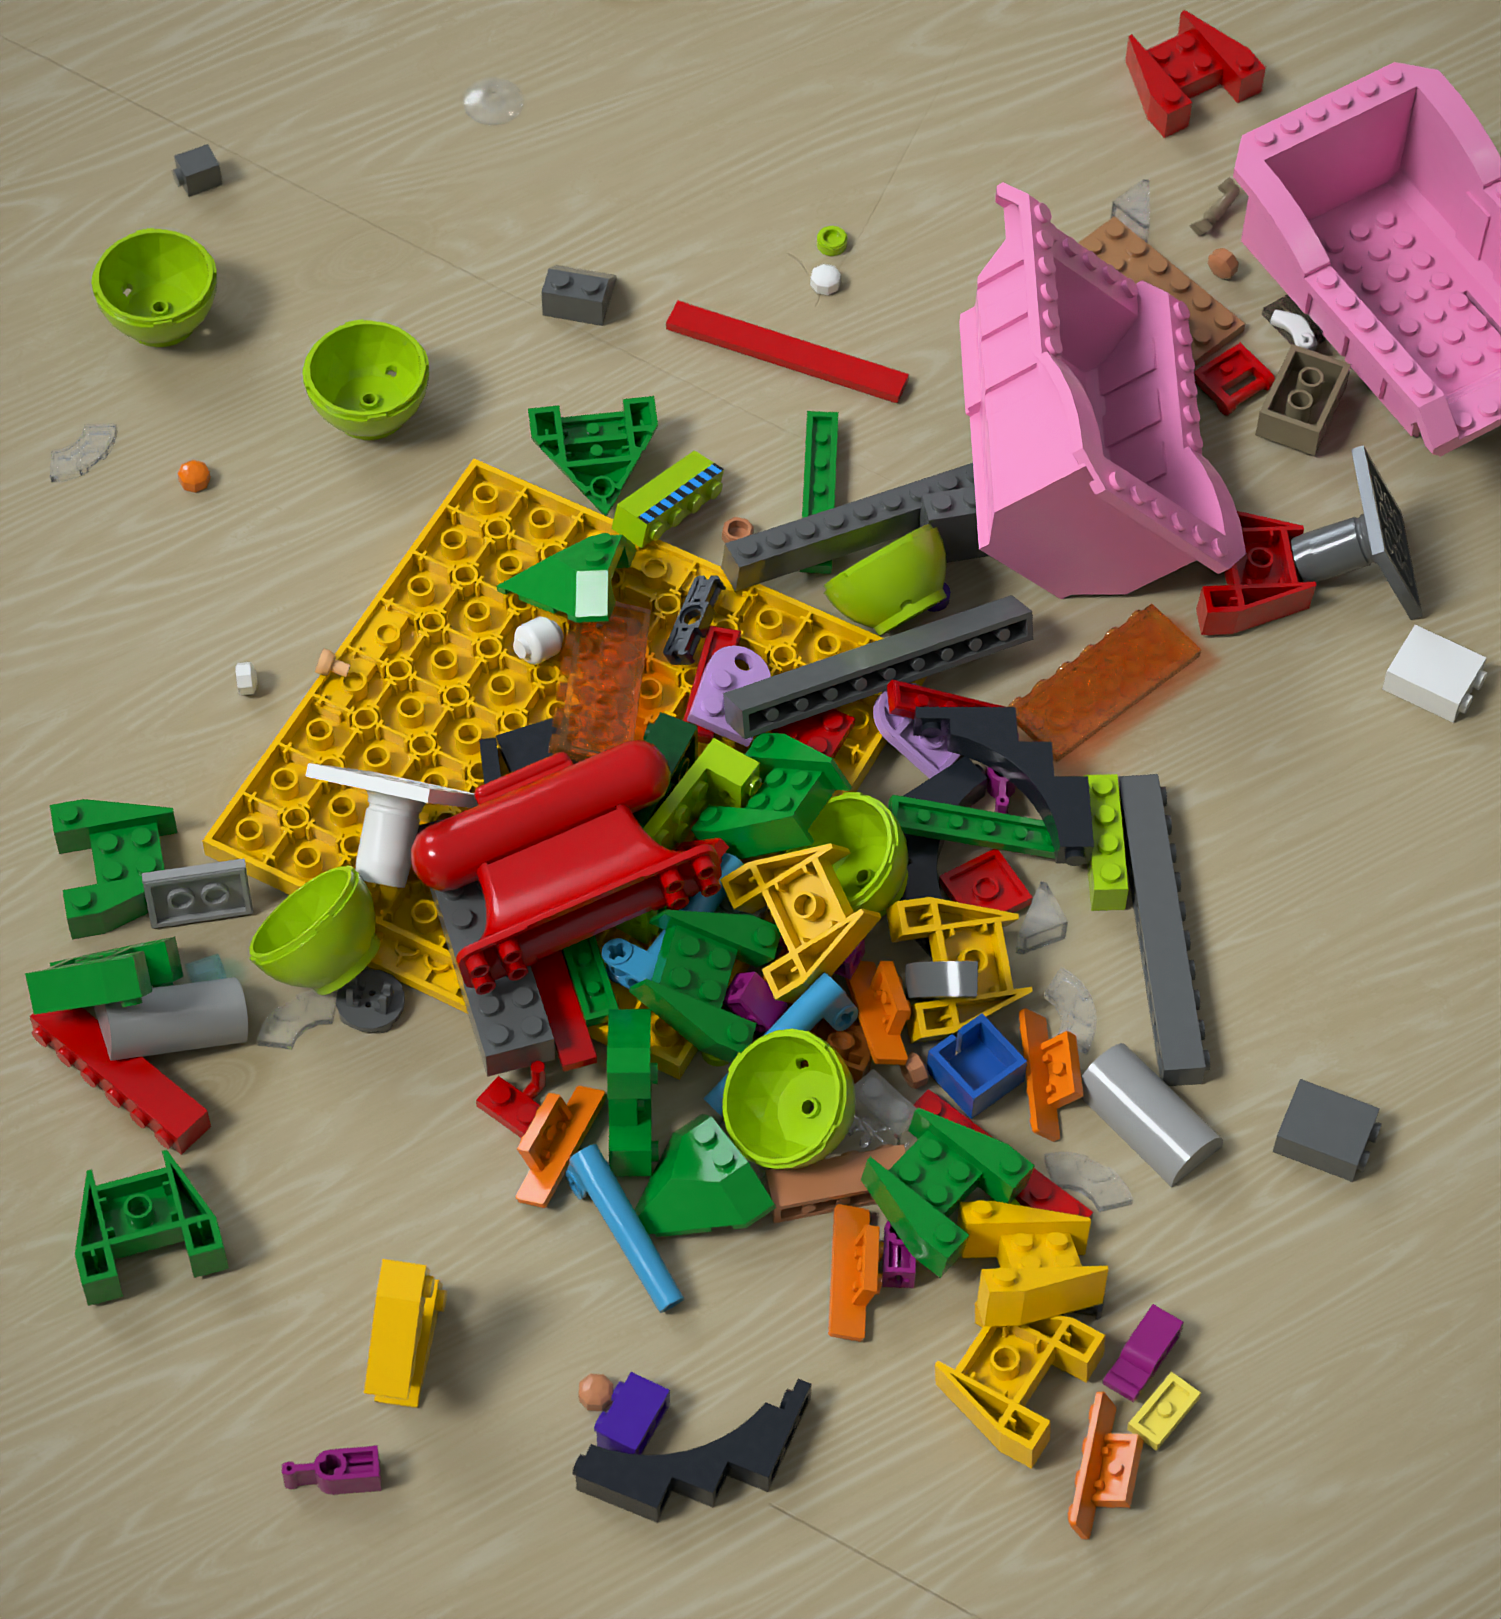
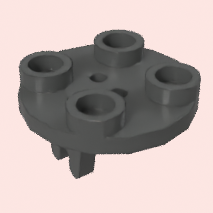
M363 970L337 991L336 1006L341 1022L359 1031L388 1032L404 1010L405 994L401 983L393 975L382 970Z

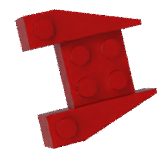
M1186 10L1181 11L1178 35L1146 50L1132 34L1128 36L1126 64L1146 117L1163 138L1189 127L1192 108L1190 98L1221 84L1237 103L1262 92L1266 67L1253 52Z
M1237 511L1246 554L1231 568L1224 571L1227 585L1202 586L1196 607L1201 635L1235 634L1309 609L1316 589V582H1298L1291 546V539L1303 534V525Z

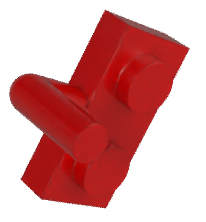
M534 1061L531 1064L532 1081L522 1092L500 1076H497L476 1099V1106L522 1138L535 1118L538 1108L541 1106L534 1101V1098L546 1086L544 1063L542 1061Z

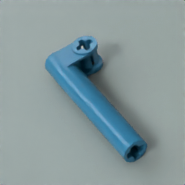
M725 853L721 857V878L744 864L734 855ZM720 879L721 889L719 892L709 897H704L701 892H698L696 895L689 897L687 906L680 910L714 913L727 896ZM663 929L647 951L621 938H615L605 943L602 948V958L607 964L606 972L608 978L628 989L645 979L651 980L665 930Z
M824 972L764 1035L776 1030L785 1029L809 1032L822 1018L836 1031H843L856 1020L858 1008L846 996L847 993ZM729 1072L703 1098L722 1117L723 1092Z
M597 1144L590 1145L574 1154L569 1159L570 1163L565 1172L566 1179L573 1193L578 1199L586 1197L588 1192L658 1311L663 1313L684 1300L682 1293Z

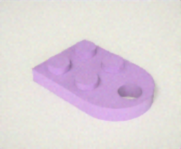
M727 646L715 652L705 667L687 721L748 747L753 737L742 738L726 723L723 693L771 677L769 668L764 660L752 650L741 646ZM735 660L745 661L749 666V670L739 669L735 664Z
M887 690L878 696L873 709L877 729L891 745L929 779L957 760L960 756L959 754L947 751V736L935 738L913 736V719L889 713Z

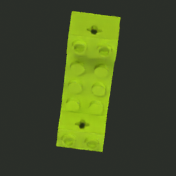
M713 738L643 829L657 843L672 850L677 842L681 843L686 839L690 825L696 818L699 819L700 814L708 805L746 808L749 800L756 794L761 784V778L759 777L760 763ZM667 906L656 911L651 910L615 927L648 945L655 935L659 936L663 931L662 928L650 924V918L665 911Z

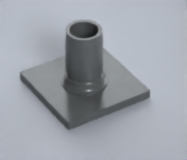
M1364 445L1353 448L1351 451L1364 513L1358 518L1352 517L1292 538L1293 556L1300 576L1304 582H1317L1370 566L1374 562L1380 567L1410 620L1423 617L1402 512Z

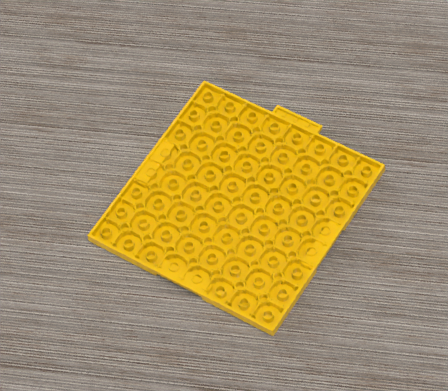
M473 459L335 653L336 660L351 665L347 677L334 672H330L328 675H319L202 840L206 856L219 862L245 858L247 875L291 895L305 883L330 869L340 866L346 867L347 865L356 867L366 808L369 807L368 794L365 789L306 777L308 763L372 771L474 793L477 787L484 784L479 739L495 738L496 735L559 716L580 762L624 742L638 739L643 740L649 723H655L660 712L683 720L705 638L700 639L693 655L695 662L691 665H671L664 656L663 650L692 582L697 576H705L706 579H709L711 575H717L726 587L725 590H721L713 608L716 613L710 626L741 631L739 646L748 648L758 654L768 666L771 677L884 638L762 584L735 592L721 566L659 539L651 541L643 548L635 544L636 553L630 568L615 569L611 584L616 604L609 621L576 623L569 620L564 612L558 611L554 614L519 600L518 595L513 592L507 595L497 591V585L555 553L590 536H596L601 533H608L610 535L620 534L612 529L614 519L477 459ZM542 616L555 621L560 626L563 632L562 647L556 656L537 665L529 664L515 653L513 648L514 634L520 625ZM701 616L694 617L688 624L695 623ZM735 660V664L739 669L749 670V666L745 661ZM927 677L912 681L910 683L922 686ZM882 692L834 708L854 717L855 726L834 758L835 763L852 788L850 791L836 790L831 798L843 795L844 792H857L887 743V740L877 729L873 715L875 701ZM715 734V739L746 754L753 740L758 735L753 736L748 747L719 734ZM698 742V757L709 744ZM497 746L502 777L509 774V771ZM426 803L419 814V825L449 818L470 808ZM697 818L690 825L689 833L683 842L698 840L691 831L698 821ZM677 842L672 850L675 851L681 843ZM780 851L739 860L746 864L747 862L777 856L780 854ZM412 863L405 888L364 881L373 899L376 921L375 934L380 939L379 950L367 966L374 970L387 972L398 981L468 1014L430 888L415 874ZM771 912L763 919L776 924ZM616 927L595 935L601 957L602 948L609 940L615 938L625 939L647 951L658 937L655 935L649 944L646 945ZM735 959L728 987L736 974L746 973L750 966L749 964ZM609 979L618 1009H649L629 992L630 989ZM651 1010V1063L658 1062V1070L680 1080L698 1049ZM608 1022L587 1027L590 1038L607 1045Z

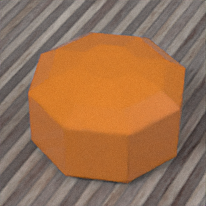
M191 460L182 464L178 472V479L183 489L195 493L207 488L211 479L210 471L206 464L197 460Z

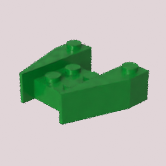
M759 734L753 740L751 747L745 755L760 763L759 777L761 778L762 785L749 800L746 808L708 805L691 829L698 840L722 838L729 846L725 853L734 855L738 859L812 845L815 840L808 832V829L836 790L850 791L852 788L831 757L786 734Z
M88 799L50 805L53 831L59 854L92 849L97 884L62 890L72 940L106 934L148 914L142 873L165 870L160 836L178 833L173 808Z
M665 910L650 918L649 921L650 924L665 930L652 979H645L631 986L629 992L699 1051L731 1063L738 1053H742L751 1045L756 1026L755 1022L721 1009L735 959L756 968L774 960L781 933L777 925L753 915Z
M176 937L50 962V967L47 969L25 973L34 1015L121 1001L122 1007L143 1003L142 997L153 992L152 986L153 988L174 985V981L184 977Z
M609 1009L607 1041L609 1167L615 1176H652V1162H659V1140H652V1084H658V1062L651 1063V1009Z
M917 1108L908 1132L918 1140L889 1170L870 1156L867 1159L861 1181L911 1255L941 1278L961 1257L969 1238L968 1233L949 1219L951 1214L959 1207L960 1202H964L979 1187L997 1202L1010 1204L1027 1186L1035 1165L1007 1143Z
M168 1150L162 1151L166 1167L96 1185L92 1169L86 1171L75 1258L88 1306L123 1297L115 1259L185 1241L194 1278L229 1269L216 1216Z

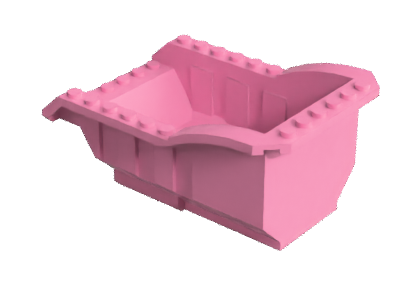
M1394 62L1242 135L1233 178L1249 196L1241 242L1303 313L1308 314L1321 328L1324 337L1341 356L1345 357V361L1351 364V368L1404 429L1411 436L1414 435L1415 438L1421 433L1427 449L1434 455L1443 456L1501 426V157L1475 114L1443 74L1436 69Z
M1004 182L997 185L995 202L1004 208L1006 240L977 278L975 306L960 314L959 320L966 415L970 416L979 550L1060 599L1069 595H1126L1196 560L1217 574L1228 570L1246 554L1241 523L1233 498L1222 477L1209 460L1202 456L1203 441L1200 436V414L1196 397L1198 390L1194 378L1195 363L1192 358V336L1189 329L1188 318L1190 312L1184 302L1147 282L1140 281L1135 283L1132 279L1117 271L1112 265L1097 257L1094 252L1087 250L1077 243L1074 238L1067 236L1051 223L1050 209L1044 203H1040L1031 195Z

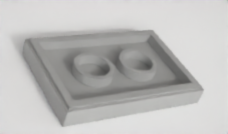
M245 858L142 873L151 928L253 914Z

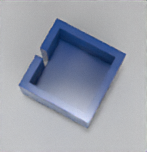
M983 1013L958 1030L957 1038L951 1034L928 1051L927 1069L929 1074L970 1119L977 1116L1025 1081L1027 1060Z

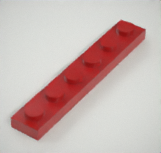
M929 1089L906 1112V1119L909 1122L912 1121L915 1110L921 1108L992 1137ZM1035 1168L1027 1186L1015 1198L1021 1206L1089 1217L1090 1220L1093 1216V1211Z

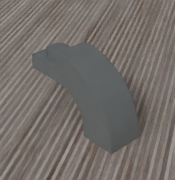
M933 961L906 964V1000L929 1002L935 999H976L978 961Z

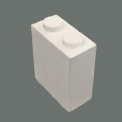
M1415 625L1389 666L1382 690L1454 723L1460 712L1464 714L1467 712L1473 700V696L1470 695L1473 689L1480 690L1486 679L1487 672L1483 671L1486 657Z

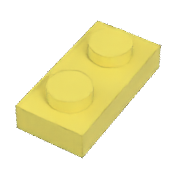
M1171 1371L1128 1423L1127 1430L1133 1434H1139L1146 1444L1157 1451L1200 1399L1201 1392Z

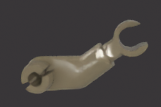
M1231 177L1218 186V189L1224 196L1203 214L1202 220L1189 225L1198 236H1202L1210 230L1213 224L1223 216L1238 197L1240 192L1239 186L1234 183Z

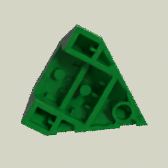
M654 396L623 399V411L561 417L560 405L528 408L531 440L604 516H607L658 428Z
M601 533L596 536H590L497 585V591L505 595L513 592L518 595L519 600L554 614L558 611L564 612L569 620L576 623L609 621L616 604L611 579L615 569L630 568L636 553V546L623 535Z
M700 1114L672 1134L634 1210L648 1234H655L656 1237L712 1232L713 1227L733 1226L734 1229L748 1228L776 1209V1205L749 1162L712 1116Z

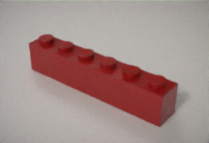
M84 1008L35 1015L33 1013L30 1015L33 1027L32 1035L43 1047L49 1045L53 1048L63 1064L67 1067L72 1065L76 1067L86 1083L93 1088L99 1086L105 1091V1096L115 1107L120 1108L123 1106L130 1112L132 1120L139 1127L144 1129L147 1126L155 1133V1138L166 1149L172 1147L182 1155L211 1128L208 1110L143 1057L110 1061L99 1022Z

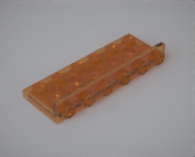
M615 601L616 604L609 621L576 623L567 619V624L572 625V631L567 630L563 649L569 651L568 656L564 655L561 662L559 674L565 676L564 682H559L556 693V701H560L561 705L560 708H555L552 727H556L557 732L551 735L548 753L565 752L569 755L570 759L582 761L624 742L634 740L651 609Z
M1151 603L1142 611L1140 609L1134 611L1129 616L1127 622L1119 628L1116 626L1111 628L1101 641L1095 645L1090 644L1086 646L1079 657L1071 663L1069 661L1063 663L1053 676L1047 680L1041 679L1038 681L1031 692L1023 698L1021 696L1015 698L1008 707H1016L1017 725L1034 742H1052L1053 760L1057 763L1199 658L1202 649Z

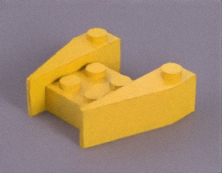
M830 843L747 862L720 879L734 910L753 914L768 905L789 953L762 969L775 1000L794 1004L824 972L831 977L882 918L880 913L862 908L855 913L853 912L832 867V864L851 853L848 848Z
M933 897L896 901L886 908L892 942L929 937L933 961H978L976 999H940L915 1003L911 1006V1016L906 1021L910 1044L944 1039L956 1033L961 1027L981 1013L986 1017L1033 992L1032 987L1014 989L1002 927L1019 919L1018 914Z
M977 1200L974 1202H960L957 1226L969 1234L961 1257H997L1000 1268L982 1269L977 1306L984 1327L1020 1326L1103 1303L1109 1270L1108 1266H1082L1078 1256L1085 1255L1091 1224L1089 1217L997 1201Z
M382 1259L364 1394L375 1395L374 1402L418 1408L438 1311L444 1312L447 1301V1290H442L443 1284L440 1280L435 1279V1276L430 1275L431 1270L427 1265Z
M976 1301L975 1324L982 1327L956 1369L937 1360L935 1363V1384L1001 1453L1032 1469L1050 1441L1051 1421L1027 1409L1025 1405L1051 1365L1087 1383L1104 1356L1105 1335L1074 1318L1059 1315L1020 1326L984 1327Z

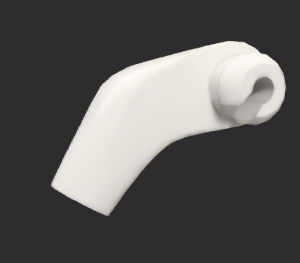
M1275 309L1270 324L1288 331L1292 335L1295 345L1315 351L1317 340L1306 319L1298 314Z

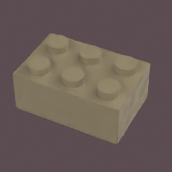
M1292 344L1259 412L1255 435L1315 456L1347 387L1351 364Z

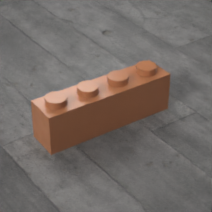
M884 1144L874 1150L864 1152L847 1151L840 1156L823 1158L816 1163L799 1169L782 1170L771 1168L765 1170V1189L776 1205V1209L771 1211L773 1222L779 1223L832 1213L837 1204L853 1207L877 1204L861 1181L867 1159L871 1156L889 1170L906 1152L904 1144L896 1146Z

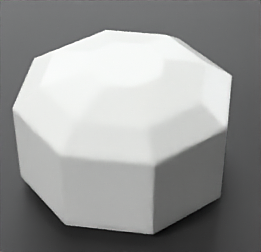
M822 264L813 269L810 286L818 294L830 295L838 291L841 273L835 266Z
M251 662L237 663L236 679L238 693L240 695L254 694L258 683L254 665Z

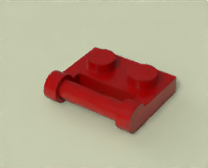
M1238 343L1194 371L1195 383L1217 404L1219 411L1225 416L1234 412L1237 405L1261 390H1269L1275 381L1272 372L1241 343ZM1252 374L1257 378L1230 396L1225 392Z

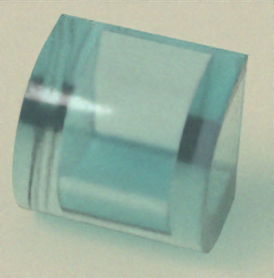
M218 953L185 964V970L190 983L227 978Z

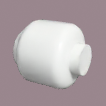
M542 616L537 617L517 627L514 634V651L519 658L524 659L529 664L537 665L559 654L563 642V632L555 621Z

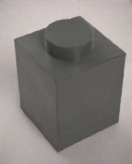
M208 144L174 156L176 169L172 170L174 180L178 187H184L188 196L222 185L220 165Z

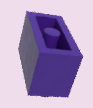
M630 1372L625 1383L620 1381L615 1387L611 1397L613 1404L608 1412H601L595 1423L594 1431L597 1434V1446L612 1451L642 1455L670 1406V1390Z

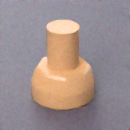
M324 648L317 663L315 673L328 675L330 672H334L347 677L351 665L336 660V655L331 650Z

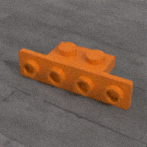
M861 961L852 978L845 979L853 1003L858 1008V1018L872 1059L876 1064L905 1065L908 1056L900 1034L905 1022L910 1019L911 1004L906 1000L902 988V978L898 976L893 961H880L877 968L874 962Z
M1024 1008L1019 1011V1030L1022 1036L1023 1057L1027 1060L1026 1091L1029 1097L1030 1124L1035 1134L1055 1142L1060 1139L1057 1109L1084 1096L1077 1038L1075 1034L1065 1031L1049 1039L1046 1018Z
M577 1086L567 1105L561 1095L547 1094L517 1148L530 1168L515 1196L519 1203L541 1208L547 1207L568 1169L569 1159L577 1153L607 1099V1094L604 1090Z
M837 1204L834 1208L828 1334L831 1337L861 1342L865 1337L866 1306L875 1294L878 1295L882 1287V1274L878 1273V1262L881 1261L884 1243L879 1240L880 1227L870 1225V1211L868 1209Z
M1096 1392L1094 1404L1089 1409L1090 1424L1087 1437L1084 1438L1082 1443L1083 1458L1081 1468L1075 1476L1076 1491L1074 1501L1068 1509L1069 1524L1081 1539H1090L1096 1507L1130 1508L1144 1442L1139 1434H1112L1116 1406L1105 1392Z

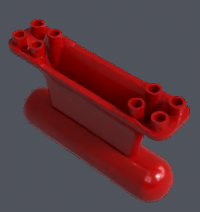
M641 739L627 741L575 764L572 763L567 753L558 752L477 787L474 792L478 803L477 806L428 826L416 835L411 847L412 868L418 878L428 888L445 892L456 890L476 880H479L486 905L485 931L478 941L461 949L456 956L457 966L467 987L474 988L479 995L487 994L496 987L495 980L506 975L509 980H519L527 975V966L538 962L539 959L651 910L656 911L665 906H669L671 910H680L689 903L688 896L701 892L702 896L709 897L719 892L721 889L719 879L722 876L718 854L712 845L702 844L686 851L669 850L652 839L633 815L634 812L651 806L663 798L670 782L671 772L668 761L654 744Z

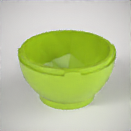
M148 228L137 230L135 233L127 235L116 241L104 252L97 262L92 275V290L100 311L113 327L143 345L157 348L176 345L189 337L209 313L217 291V270L215 261L209 252L190 236L176 231ZM126 289H131L132 291L128 296L123 293Z
M364 319L345 322V324L329 331L320 338L306 356L302 374L309 400L325 421L353 438L378 440L395 433L416 413L425 397L430 372L426 350L414 337L400 327L385 322L364 321ZM394 371L397 374L393 377L388 375V372Z
M931 523L924 525L854 564L824 585L826 589L824 592L825 596L841 614L855 623L874 628L878 636L890 632L947 598L943 590L946 576V552L937 527L933 528Z
M844 792L843 795L829 799L808 829V832L815 840L812 845L780 851L779 855L830 843L848 848L851 853L832 864V867L854 913L862 908L878 912L882 917L887 914L886 908L901 899L907 886L908 850L900 824L881 801L871 796L863 795L861 792Z
M340 866L316 876L294 891L266 918L253 936L249 946V953L251 955L249 959L266 975L278 982L295 987L312 988L318 995L334 992L354 979L371 962L380 947V939L375 934L376 921L373 899L360 874L352 866Z
M785 1029L776 1030L764 1035L749 1045L742 1053H738L728 1069L729 1074L723 1092V1117L726 1129L733 1144L741 1154L759 1166L786 1170L799 1169L816 1163L836 1149L853 1123L856 1090L852 1075L841 1055L829 1043L808 1031ZM802 1061H808V1067L802 1068L800 1066ZM813 1103L814 1110L809 1114V1108Z

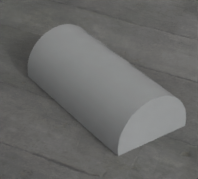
M236 977L152 988L153 992L142 997L143 1003L122 1007L121 1001L94 1006L110 1061L247 1042L248 1015L246 1001L241 984Z
M1124 1043L1117 1044L1101 1054L1081 1077L1084 1095L1081 1099L1171 1187L1223 1145V1139Z

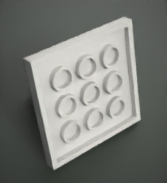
M308 763L306 777L357 787L367 791L369 807L366 808L355 867V870L362 879L367 882L405 888L411 868V847L418 833L420 823L419 814L426 803L473 808L478 805L474 793L372 771Z

